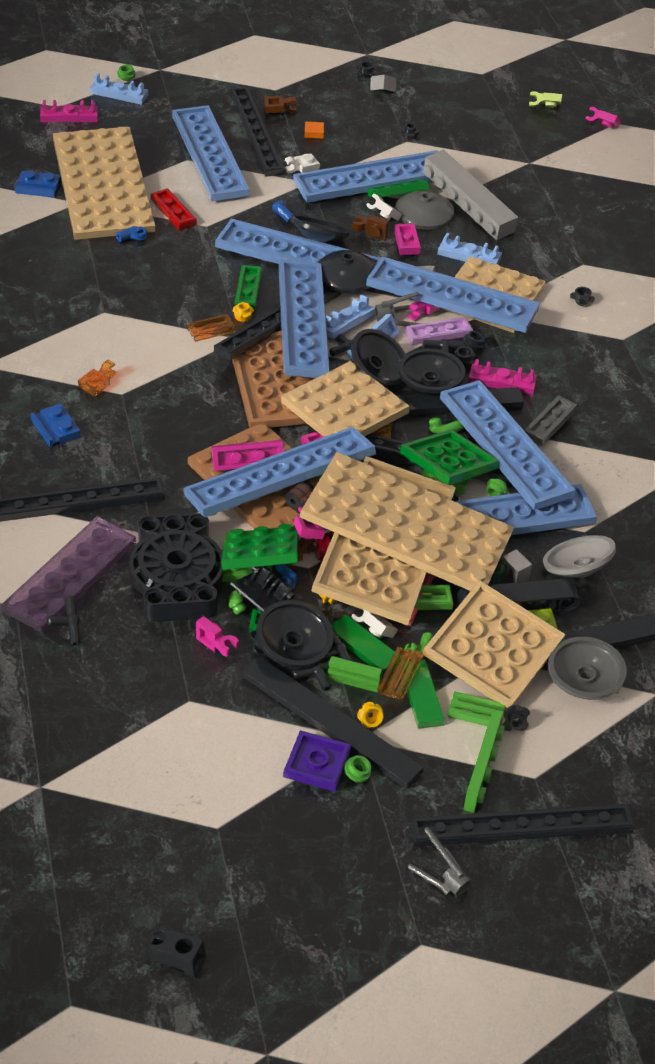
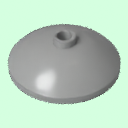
M599 535L573 538L550 549L543 558V564L545 569L554 575L584 578L599 571L612 560L616 553L615 542L611 538Z

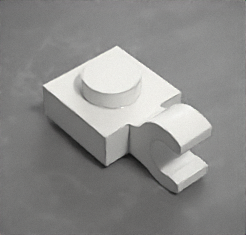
M312 154L285 158L287 164H291L284 167V170L289 174L295 171H300L301 173L315 171L320 168V163Z
M373 194L372 197L376 199V203L374 205L367 203V207L373 211L381 210L380 215L388 220L392 217L399 221L402 213L385 203L378 195Z
M364 610L363 616L352 614L353 620L368 624L370 626L369 631L379 638H382V636L393 638L398 631L396 627L380 615Z

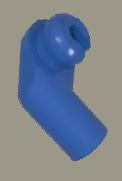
M275 202L272 206L274 213L281 216L287 223H290L291 215L293 214L286 208L285 202Z
M132 226L116 232V238L119 242L127 239L141 241L147 237V230L144 227Z
M286 564L276 565L274 571L282 577V581L294 590L298 579L297 574Z

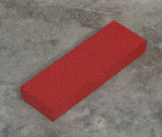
M168 188L150 194L151 201L179 231L197 225V219Z

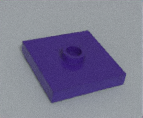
M300 730L284 768L283 777L336 792L344 765L350 755L352 744Z

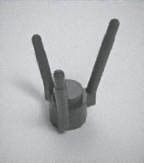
M419 292L375 305L377 322L386 314H392L394 318L396 311L410 309V305L394 307L393 304L418 296ZM394 320L396 325L400 326L422 324L416 322Z
M426 827L424 831L450 866L443 874L445 881L444 883L413 864H408V869L440 888L446 896L451 892L455 896L462 895L472 885L473 880L460 867L448 848H444L430 828Z

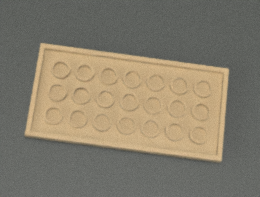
M130 127L53 133V142L74 240L116 236V232L132 226L144 227L147 233L155 232V223Z
M336 452L300 513V517L469 591L479 581L486 585L489 584L514 529L513 526L339 452Z
M367 456L364 459L363 463L452 500L456 487ZM334 532L311 591L408 625L426 571Z

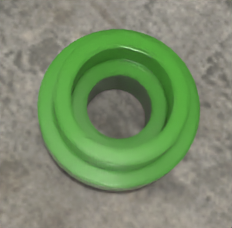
M122 65L117 71V76L123 81H130L136 76V72L131 65Z
M490 479L487 482L486 492L489 496L509 493L504 481Z
M357 755L347 760L344 770L351 780L365 782L371 775V764L365 757Z

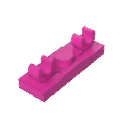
M43 100L40 120L41 122H98V107L95 106L94 100H91V106H85L84 100H81L80 106L72 104L57 106L56 100H53V106H47L46 100Z
M476 359L475 363L472 364L468 383L480 380L484 386L491 388L519 387L521 393L533 395L537 375H534L533 369H531L530 374L522 373V367H519L518 372L506 368H493L489 361L486 366L479 365V360Z
M272 440L212 446L213 470L237 469L283 452V441Z

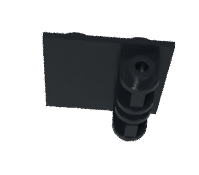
M266 566L252 567L253 573L231 583L237 589L238 594L250 600L261 613L276 602L292 600L295 597L293 588L282 581L281 578H278L273 583L277 575L275 573L271 574L272 571Z

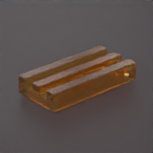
M223 314L187 323V330L194 341L197 342L234 333L235 325L228 314Z
M397 647L377 688L380 695L403 700L423 657L420 651L416 650L414 653L411 649L404 651L402 647ZM409 659H411L406 672H404ZM399 680H401L397 691H395V688H396V686H397Z

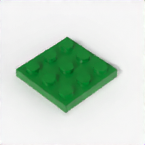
M452 429L402 444L400 453L411 462L416 463L426 472L434 475L447 485L496 470L500 462Z
M282 524L277 528L260 526L254 528V530L233 529L227 532L221 558L222 570L298 563L299 534L295 526Z

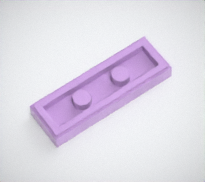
M466 317L406 326L405 333L412 345L422 344L423 340L461 338L470 331H473Z

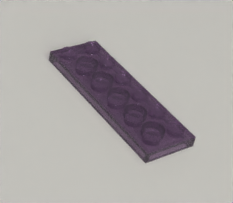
M96 516L1 604L2 611L43 633L49 627L47 625V617L49 615H62L66 611L65 597L74 596L75 601L81 597L136 544V536Z

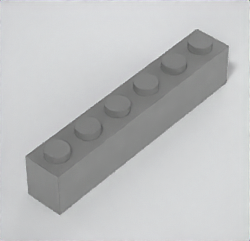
M444 149L425 157L423 173L481 225L487 233L496 240H499L515 232L518 216Z

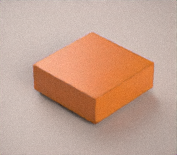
M305 122V138H323L324 122Z

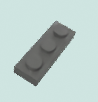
M558 395L524 430L534 443L543 446L576 412L577 404Z

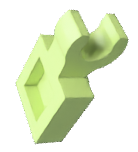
M530 92V96L536 97L537 101L529 102V106L536 107L539 103L546 104V107H557L561 103L562 94Z

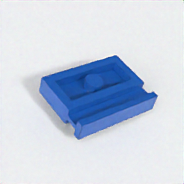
M30 170L22 171L17 185H15V193L54 198L61 183V175L39 173Z
M61 403L42 409L38 414L31 413V421L50 448L55 443L62 444L81 437L80 429Z

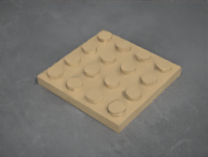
M471 256L454 277L533 301L537 300L545 288L546 282L537 277L529 276L516 270H510L498 264H492ZM456 313V314H459V315H462V316H465V317H468V318H471V319H474V320H477V321H480V322H483V323H486V324H489V325H492V326H495V327L504 329V330H506V331L515 333V330H514V329H511V328H508V327H505V326H501V325H495V324H493V323H491V322L484 321V320H481V319H475V318H473V317H471V316L464 315V314H461V313Z
M351 361L329 371L326 375H321L281 395V403L323 437L350 427H354L363 436H366L409 413L408 404L370 375L361 373Z
M479 581L423 650V655L490 699L505 705L507 709L517 702L549 660L550 653L564 640L566 634L482 581Z

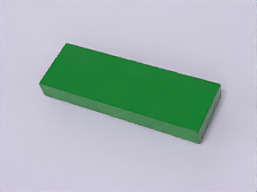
M420 179L369 188L367 193L370 197L373 194L379 197L427 190L429 189V182Z
M242 265L235 306L245 302L256 311L262 267Z
M346 614L331 624L347 649L369 666L382 669V676L401 662L400 655Z
M426 660L400 662L399 669L418 729L443 726L445 719Z

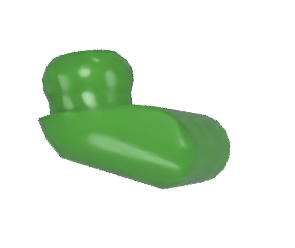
M437 417L429 420V429L432 433L438 434L450 429L455 432L463 430V425L459 420L448 424H441V419Z
M237 590L233 591L229 596V607L233 609L235 614L246 610V605L243 603V600L246 598L239 595Z
M426 632L422 635L420 645L412 643V646H410V644H407L404 648L406 657L412 661L426 657L423 655V650L434 635Z

